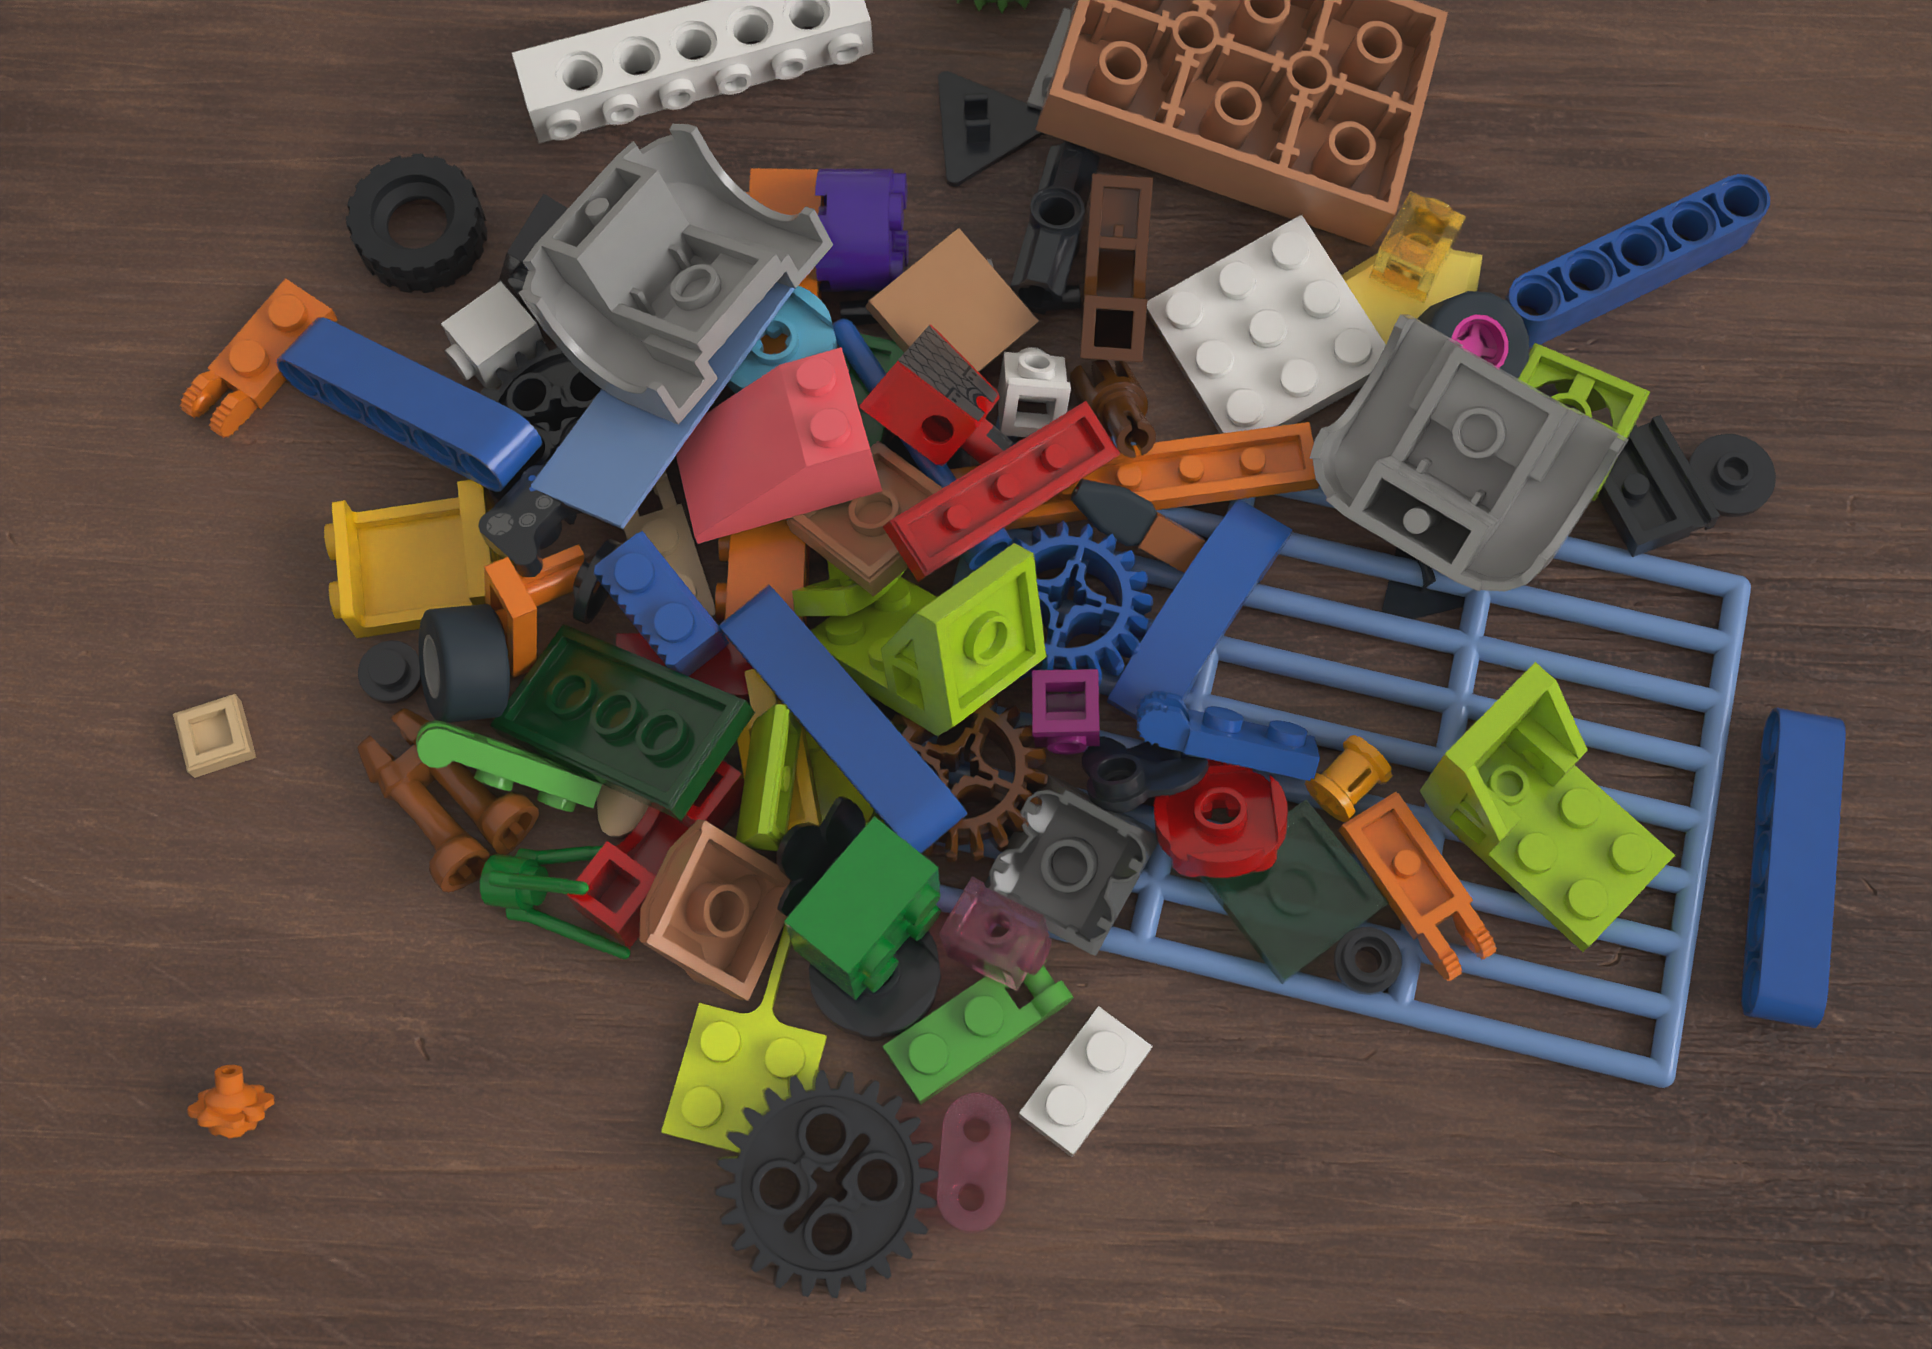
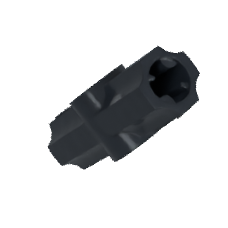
M1064 141V143L1058 146L1050 147L1038 192L1035 193L1031 200L1029 223L1010 286L1031 312L1043 315L1051 309H1060L1073 259L1078 254L1080 248L1082 227L1091 197L1092 174H1097L1100 163V156L1094 154L1090 149L1068 141Z

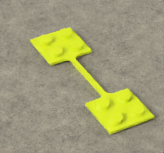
M805 730L822 822L835 799L839 796H844L858 805L863 812L866 825L874 816L886 825ZM785 925L763 1001L756 1010L750 1013H737L699 1003L662 1127V1134L738 1153L739 1148L725 1134L727 1130L747 1134L751 1125L744 1118L741 1109L746 1106L763 1114L768 1109L764 1100L763 1089L768 1087L781 1099L789 1096L787 1081L788 1076L795 1075L800 1080L805 1090L812 1089L815 1070L819 1068L827 1035L785 1025L779 1022L773 1013V1006L792 943Z

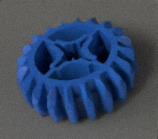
M1064 521L1057 525L1056 537L1048 538L1046 532L1037 525L1032 530V546L1014 537L1013 543L1034 553L1036 575L1050 569H1065L1056 578L1050 580L1037 579L1042 624L1048 632L1045 643L1046 658L1019 677V680L1027 678L1032 673V670L1098 669V682L1100 686L1102 681L1101 667L1108 673L1118 677L1124 670L1122 656L1131 658L1133 654L1139 652L1141 644L1137 638L1144 637L1151 626V621L1143 615L1152 611L1153 597L1141 592L1147 587L1148 576L1145 571H1130L1135 564L1136 558L1132 550L1113 555L1117 542L1113 533L1104 537L1098 544L1092 541L1093 528L1089 523L1081 529L1080 537L1068 536L1069 527ZM1086 572L1104 583L1112 593L1116 605L1106 603L1105 596L1090 590L1085 582ZM1074 586L1073 602L1076 605L1072 606L1069 614H1065L1063 625L1061 628H1058L1059 612L1057 609H1060L1063 600H1067L1070 588ZM1101 630L1107 632L1100 639L1088 645L1066 648L1070 640L1077 635L1084 633L1098 636Z

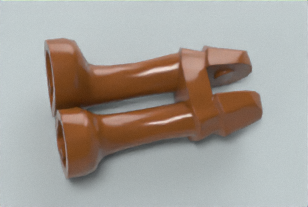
M403 708L390 717V719L400 729L402 737L412 747L395 760V757L387 748L380 746L369 735L358 745V753L370 782L379 783L384 798L394 800L430 840L436 853L429 863V872L437 886L443 892L450 893L462 889L481 878L482 869L491 855L481 843L454 820L426 788L436 779L474 822L486 841L498 854L502 855L513 851L524 840L539 816V809L529 798L521 793L510 792L501 797L496 796L480 781L476 780L464 764L453 761L442 768H432L424 764L418 756L416 735L420 727L430 721L409 709Z

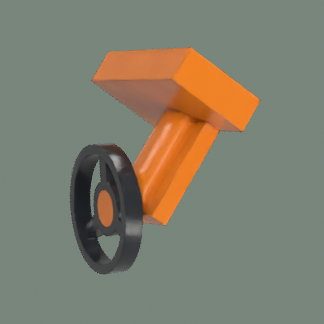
M608 539L598 551L588 556L585 560L579 544L543 558L542 570L537 576L531 578L520 575L515 570L509 557L484 566L485 604L491 605L499 616L508 649L510 673L513 678L529 672L537 661V606L573 592L575 602L573 618L586 625L589 624L599 613L609 595L594 575L595 565L621 546L622 543Z

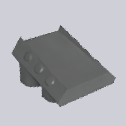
M1047 774V785L1038 789L1032 796H1029L1020 812L1022 817L1026 818L1029 826L1024 823L1021 825L1024 832H1013L1008 841V848L997 856L990 869V875L980 892L987 898L1087 953L1096 956L1156 848L1158 840L1155 830L1124 813H1113L1100 808L1089 800L1087 793L1064 780ZM1038 796L1042 800V805H1036L1030 802V800Z

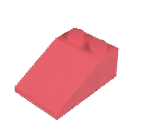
M842 347L778 365L708 411L676 454L697 544L882 491Z

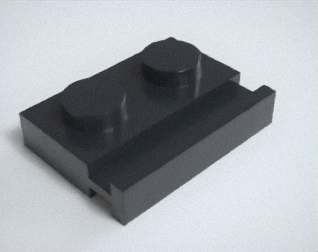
M1662 416L1653 417L1650 423L1639 427L1635 424L1628 437V442L1618 456L1598 494V498L1632 557L1689 537L1691 532L1698 529H1711L1720 517Z

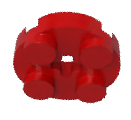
M1207 759L1209 768L1199 783L1174 795L1155 797L1154 823L1156 837L1162 850L1171 858L1173 868L1179 874L1186 877L1201 875L1214 878H1228L1244 875L1252 871H1265L1276 862L1277 851L1285 840L1287 833L1288 809L1285 793L1279 782L1271 775L1269 782L1263 775L1253 772L1252 768ZM1217 808L1226 809L1228 817H1237L1225 824H1215L1208 821V819L1212 818L1213 809Z

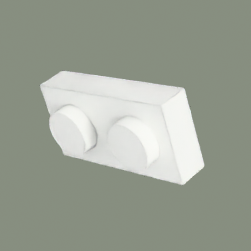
M1098 1006L1021 1109L1018 1117L1069 1156L1073 1157L1149 1054L1152 1045Z

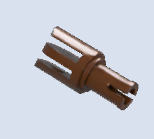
M1108 360L1093 361L1091 368L1094 386L1082 366H1077L1070 373L1069 382L1078 402L1082 404L1087 401L1110 437L1113 436L1119 452L1124 456L1136 457L1131 442H1135L1141 455L1147 454L1156 442V433L1153 426L1145 418L1148 410L1146 394L1126 361H1115L1116 374Z

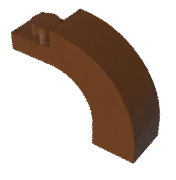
M1092 174L1080 358L1143 363L1148 300L1146 299V269L1153 177Z

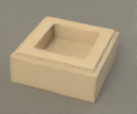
M236 694L173 714L187 772L194 778L257 758L243 704Z

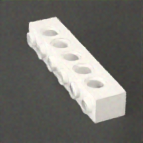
M708 0L512 52V56L538 142L542 143L553 139H571L580 132L609 124L623 125L633 121L638 116L664 109H682L694 101L716 95L738 94L750 86L768 81L793 79L799 77L805 71L831 64H849L858 60L861 56L872 54L873 42L871 19L864 0ZM807 26H813V27H815V28H812V29H801V28L807 27ZM751 41H759V43L752 45L745 44ZM695 56H704L697 60H690V58ZM639 71H648L641 75H632ZM583 86H591L585 90H576Z

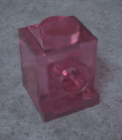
M971 877L939 932L949 958L1018 991L1027 973L1036 975L1039 972L1051 948V939L1048 938L1049 932L1044 915L986 888L984 882L974 877ZM996 924L1009 929L1001 937H990Z

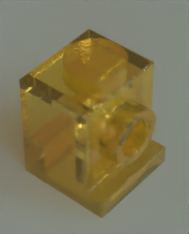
M1410 191L1378 250L1370 278L1425 303L1433 284L1458 239L1466 216L1453 211L1448 204L1439 199L1424 198Z

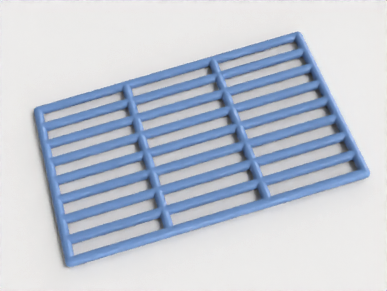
M998 416L995 427L1000 431ZM1006 436L1013 442L1011 446L1016 444L1018 436ZM1113 436L1110 437L1115 446L1117 447ZM1320 485L1318 489L1275 494L1281 497L1334 508L1326 501L1327 497ZM1256 497L1241 500L1254 507ZM1237 500L1229 501L1227 513ZM1186 507L1156 510L1158 513L1205 538L1211 536L1225 517ZM1021 528L1006 530L1012 540L1016 537L1032 546V531ZM1292 532L1279 555L1409 585L1423 586L1422 571L1417 560ZM1569 536L1553 558L1723 597L1718 630L1526 585L1508 591H1477L1451 580L1433 569L1436 581L1429 585L1427 589L1465 597L1459 630L1257 583L1243 606L1453 654L1448 688L1223 635L1197 675L1191 691L1183 701L1187 709L1205 712V708L1211 706L1227 708L1241 714L1244 718L1243 721L1269 726V722L1273 720L1291 722L1305 728L1308 731L1307 735L1315 736L1318 746L1344 751L1343 742L1349 736L1356 735L1375 747L1385 757L1387 762L1431 773L1443 755L1465 734L1468 719L1477 721L1497 701L1496 699L1473 694L1479 661L1527 671L1536 662L1556 679L1705 713L1699 747L1573 717L1586 747L1695 772L1690 807L1599 786L1637 821L1686 832L1680 868L1666 865L1646 886L1676 894L1671 929L1667 930L1616 918L1597 938V940L1666 956L1660 993L1496 953L1481 960L1467 946L1448 942L1459 959L1461 969L1463 970L1462 973L1655 1019L1656 1024L1650 1058L1416 1001L1414 997L1421 963L1433 964L1424 954L1418 938L1413 940L1402 923L1400 930L1173 876L1170 875L1171 858L1162 850L1159 843L1131 891L1137 893L1138 897L1130 930L1112 926L1100 950L1659 1088L1670 1086L1676 1077L1750 599L1751 584L1749 580L1741 575L1644 553L1632 557L1626 549ZM1115 550L1113 555H1117L1122 552ZM961 555L952 587L975 571L968 567ZM1135 555V564L1130 570L1145 571L1148 576L1147 584L1173 590L1184 575L1183 572L1163 561ZM1063 600L1060 609H1057L1059 612L1058 623L1063 624L1065 614H1069L1072 606L1076 605L1072 600ZM1490 603L1713 654L1709 688L1484 636ZM1147 618L1152 624L1154 619ZM1143 637L1137 638L1139 642L1143 639ZM1218 661L1442 713L1436 747L1212 695L1211 691ZM1101 668L1102 681L1099 686V694L1109 696L1121 674L1116 677ZM998 706L996 713L1000 715L1007 708ZM1020 711V719L1015 728L1032 725V714ZM1099 730L1100 736L1112 738L1125 745L1126 748L1134 747L1144 742V740ZM938 736L930 738L921 746H925L927 742L936 744ZM1181 752L1182 758H1184V757H1197V756H1192V755L1184 754V752ZM966 761L964 765L961 764L956 772H949V784H958L963 775L970 776V762ZM996 769L999 771L998 778L1013 783V772ZM1253 769V772L1263 775L1269 782L1270 775L1277 780L1285 793L1287 801L1323 809L1308 792L1305 780ZM1078 788L1079 790L1088 794L1087 790ZM1366 794L1354 806L1356 812L1353 817L1385 798ZM1426 801L1424 807L1406 803L1441 855L1445 839L1463 843L1433 815ZM1141 803L1136 809L1124 813L1155 830L1154 806ZM1208 819V821H1210V822H1212V823H1215V824H1225V823H1221V822H1217V821H1213V820H1209V819ZM1285 838L1277 851V863L1376 886L1355 854ZM989 839L983 841L985 857L996 859L1002 853L994 848ZM937 842L936 844L945 847V843ZM958 845V850L970 853V845ZM1460 880L1473 899L1470 905L1474 910L1558 930L1520 894ZM939 884L941 896L936 905L942 909V912L1067 942L982 894ZM1166 900L1334 942H1339L1345 934L1356 928H1377L1386 932L1396 942L1401 953L1402 965L1400 973L1395 982L1389 987L1388 993L1380 992L1366 995L1350 990L1342 982L1155 936L1163 901Z

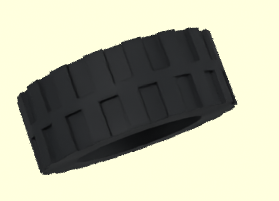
M412 154L411 157L401 158V156L390 158V162L381 166L378 164L370 169L371 173L365 179L361 178L355 186L356 191L353 197H349L347 204L349 216H346V224L351 234L350 238L372 276L376 274L384 285L398 287L401 292L412 293V291L434 292V289L442 286L447 288L455 284V280L462 275L466 276L473 269L472 265L476 259L480 260L484 252L482 246L483 242L487 241L488 230L484 223L486 218L470 179H465L463 171L456 165L451 166L447 164L443 158L434 156V158L424 157V154ZM413 200H431L440 205L446 213V227L441 237L432 244L416 249L406 248L397 244L391 238L388 230L389 220L393 212L398 207Z

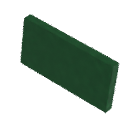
M563 624L511 695L502 715L496 717L490 726L505 739L682 821L755 714V711L745 700Z

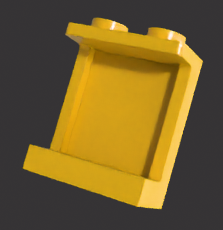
M472 480L457 481L459 497L361 512L352 511L345 500L332 502L333 523L325 524L324 538L328 556L331 561H336L338 581L329 583V599L334 617L342 619L356 638L420 629L421 619L425 611L429 609L485 604L484 566L500 560V556L485 543L478 527L481 517L495 506L488 488Z

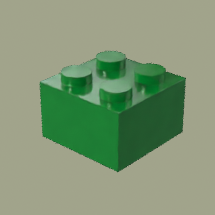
M874 816L784 921L794 950L854 1000L860 996L866 987L873 993L876 992L891 976L899 963L893 956L909 936L916 941L920 940L941 914L942 909L936 905L941 896L938 867Z

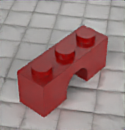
M722 761L682 821L649 806L641 821L625 840L616 846L606 841L576 879V881H583L588 884V892L584 895L566 894L577 911L630 949L640 936L641 907L669 848L697 820H705L720 830L724 828L741 806L744 787L742 773L725 761Z

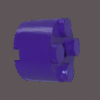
M819 169L816 178L815 196H824V206L819 207L818 217L833 243V246L816 265L817 281H821L820 292H880L904 273L905 267H908V230H903V210L907 208L906 173H894L893 169Z

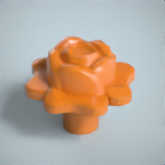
M225 1065L217 1068L214 1073L215 1086L198 1093V1101L187 1109L188 1116L197 1119V1124L200 1127H208L209 1132L214 1136L222 1135L227 1138L241 1137L246 1131L254 1130L258 1121L265 1118V1110L274 1105V1095L265 1093L262 1085L244 1083L243 1069L238 1065Z

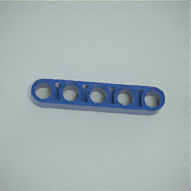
M1736 174L1728 176L1522 274L1512 283L1505 300L1522 317L1529 336V348H1532L1534 343L1543 344L1740 249L1749 241L1770 206V194L1766 186L1759 179L1750 175ZM1728 210L1736 212L1739 216L1730 213ZM1676 233L1688 237L1691 241L1680 238ZM1624 257L1636 260L1641 266L1629 263ZM1572 281L1586 285L1591 291L1577 288ZM1519 306H1528L1535 309L1540 316L1529 315Z
M317 317L276 361L278 369L283 376L305 395L495 492L502 491L542 445L541 437L536 429L524 417L512 409L324 317Z
M769 584L718 625L746 661L782 703L790 709L794 717L887 826L918 852H924L968 814L942 780Z
M1774 708L1765 723L1761 743L1741 992L1742 1011L1745 1016L1816 1028L1824 1016L1829 987L1846 739L1844 721L1840 718Z

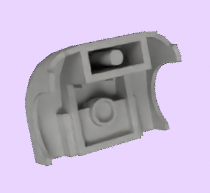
M672 124L670 128L672 135L659 138L640 150L633 141L621 151L541 237L523 260L529 271L522 287L523 290L518 292L547 335L574 366L593 383L627 404L678 425L718 379L708 363L709 359L723 346L729 336L765 297L776 282L796 289L833 246L815 209L805 206L799 214L786 215L776 212L753 199L726 174L708 148L698 128L689 124Z
M1400 314L1378 362L1353 402L1336 422L1328 427L1321 428L1315 438L1310 459L1313 460L1315 478L1327 497L1326 501L1340 513L1451 580L1477 591H1508L1527 585L1557 554L1629 439L1577 409L1565 406L1462 347V344L1413 316Z

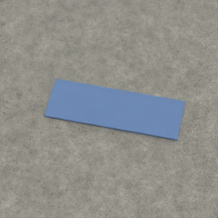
M776 282L765 297L729 336L723 346L709 359L708 363L718 379L679 425L627 404L601 389L531 484L532 488L563 502L567 506L624 529L795 288Z

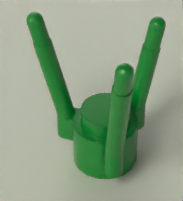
M603 845L550 850L520 848L516 856L494 854L486 861L480 878L481 898L486 905L506 908L508 920L529 922L621 959H627L631 955L630 949L624 945L533 909V905L538 906L542 904L547 892L584 895L589 890L588 884L583 881L549 877L547 869L541 865L589 861L595 857Z

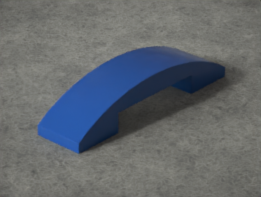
M1238 499L1208 538L1140 642L1141 648L1139 652L1131 657L1110 693L1107 703L1137 720L1136 705L1140 704L1139 699H1143L1145 694L1149 695L1152 691L1153 693H1159L1160 691L1161 695H1166V693L1178 695L1184 701L1194 686L1197 675L1256 584H1260L1293 530L1243 500Z

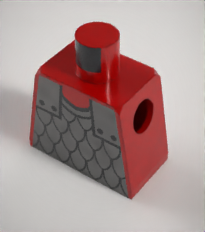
M931 324L859 405L868 415L939 466L945 465L960 447L982 465L1008 449L1013 443L985 418L1000 398L998 391Z

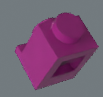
M1098 669L1032 670V732L1035 747H1047L1050 752L1056 754H1076L1086 750L1087 746H1100ZM1085 691V693L1076 694H1047V692Z

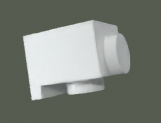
M1034 347L1022 349L1018 353L1004 352L998 385L1000 396L998 400L1000 431L1004 435L1027 437L1067 413L1071 385L1070 382H1067L1065 357L1050 356L1043 350ZM1018 401L1046 403L1047 414L1017 412Z

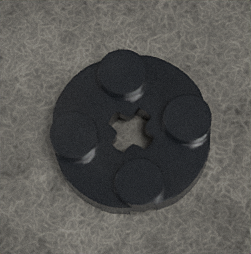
M929 930L918 941L909 936L893 956L899 963L886 985L880 987L874 993L866 987L856 1000L812 964H809L811 992L816 1005L825 1018L841 1031L859 1036L868 1041H879L885 1037L897 1036L922 1020L934 1004L941 982L937 945Z

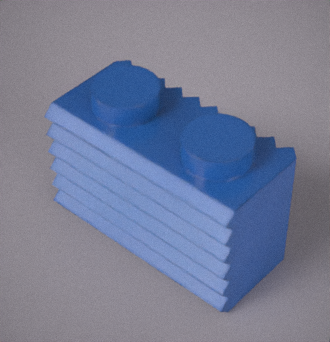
M643 531L636 533L595 565V577L667 668L690 676L729 644L722 629Z

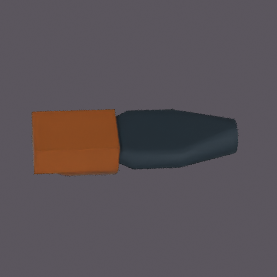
M1081 479L1071 494L1070 500L1098 531L1107 536L1113 533L1119 543L1125 546H1138L1140 549L1183 573L1186 572L1206 543L1204 538L1158 513L1150 501L1125 487Z

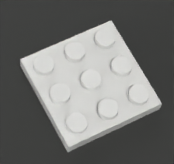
M1302 214L1147 301V316L1220 434L1290 425L1302 421L1362 387L1386 346Z

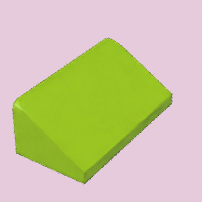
M775 704L760 715L752 726L736 840L751 849L777 851L781 838L788 831L802 727L785 704Z

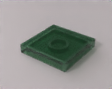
M1304 800L1288 812L1286 837L1277 851V860L1272 867L1265 871H1252L1236 877H1201V881L1281 984L1339 943L1345 934L1359 928L1389 904L1307 800Z

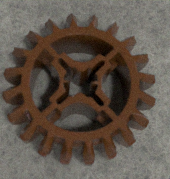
M995 695L953 728L946 731L964 730L960 738L950 745L942 746L927 742L925 746H921L936 735L900 713L895 712L891 717L893 726L948 789L949 772H956L961 764L964 765L970 753V776L963 775L959 783H955L951 790L962 806L970 802H981L987 805H991L993 801L999 802L996 807L985 814L960 820L922 852V855L930 856L934 852L937 842L945 843L946 861L952 863L956 862L958 858V845H970L971 857L973 860L979 861L984 857V840L989 839L994 848L1002 852L1008 848V838L1003 828L1006 827L1012 832L1022 833L1024 829L1021 825L1026 823L1029 826L1026 818H1023L1020 812L1028 797L1034 794L1032 792H1036L1047 785L1048 775L1040 770H1036V768L1046 762V752L1044 748L1028 747L1034 741L1032 725L1015 728L1020 719V709L1016 705L1007 708L1000 715L996 713L998 695ZM986 738L995 742L1008 757L1014 774L1013 783L998 778L999 771L985 764L981 758ZM1038 796L1030 800V802L1036 805H1042V800Z

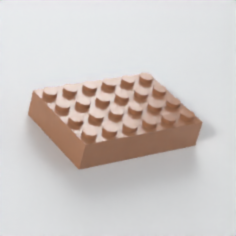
M1076 0L1035 130L1292 220L1302 214L1310 226L1372 247L1396 215L1448 12L1415 0Z

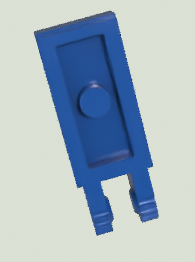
M1152 691L1149 695L1145 694L1143 699H1139L1140 704L1136 705L1139 737H1143L1144 742H1151V745L1158 743L1159 747L1181 751L1184 754L1307 781L1315 778L1320 759L1315 736L1307 735L1308 731L1297 724L1280 720L1270 721L1269 726L1243 721V716L1233 710L1215 706L1205 708V712L1187 709L1178 695L1169 693L1161 695L1160 691L1159 693H1153Z

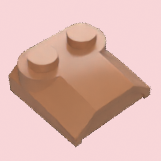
M697 820L669 848L640 911L639 942L683 968L695 982L714 986L735 999L749 1001L787 916L778 911L777 907L784 890L791 880L780 871L777 864L709 822Z

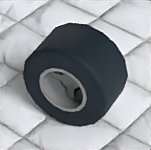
M489 604L426 610L421 619L419 629V666L424 696L434 719L451 723L500 717L508 702L510 668L504 630L498 614Z

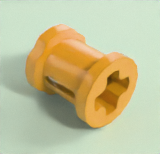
M1356 735L1349 736L1343 742L1344 751L1321 774L1316 773L1314 779L1311 778L1310 781L1305 780V786L1312 798L1328 814L1342 822L1349 821L1355 815L1354 806L1377 783L1381 785L1386 784L1393 776L1391 773L1392 768L1385 757L1375 747Z

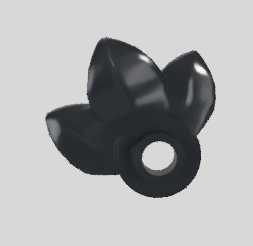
M1105 736L1099 737L1100 746H1089L1082 756V768L1090 777L1087 782L1089 800L1100 808L1113 813L1132 811L1149 797L1174 795L1183 792L1199 783L1209 768L1208 760L1205 758H1182L1181 751L1159 747L1158 743L1151 745V742L1146 741L1137 746L1126 748L1122 743Z
M839 796L835 799L820 826L810 822L797 824L781 838L776 862L780 871L791 880L784 890L777 907L778 911L788 917L865 828L866 820L863 812L855 802L847 797Z

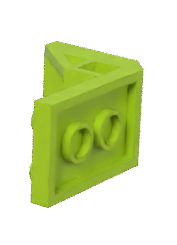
M1015 543L939 597L900 577L883 596L861 611L849 616H830L810 630L865 693L936 736L953 728L1046 658L1034 553Z
M1535 662L1443 755L1420 789V793L1433 815L1583 952L1671 861L1675 854L1575 766L1588 749L1557 681Z

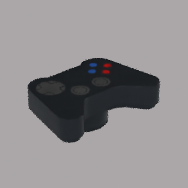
M535 465L524 471L521 479L490 511L481 517L478 524L485 543L502 559L509 557L515 570L520 575L528 578L537 576L542 570L543 562L540 550L549 547L558 539L562 531L561 521L568 516L583 513L532 488L531 484L545 465Z

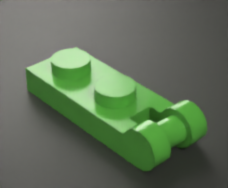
M434 720L425 723L420 727L416 735L418 756L427 766L442 768L455 761L477 769L474 778L484 784L512 791L513 785L516 782L539 790L536 798L538 801L567 812H574L577 803L594 808L602 787L601 783L544 756L443 721Z
M1036 943L1026 946L1008 959L1005 964L883 1045V1051L920 1105L1051 1017L1073 1000L1074 997L1064 982L1059 981L1056 983L1043 964L1047 961V958ZM1023 981L1034 999L1021 1009H1018L1007 993V990Z

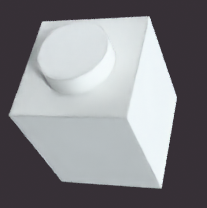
M501 281L441 323L451 343V346L444 350L452 365L465 380L475 375L485 388L495 389L503 383L496 373L499 368L511 373L518 369L515 354L518 351L531 360L536 357L537 341L542 340L544 342L535 320Z

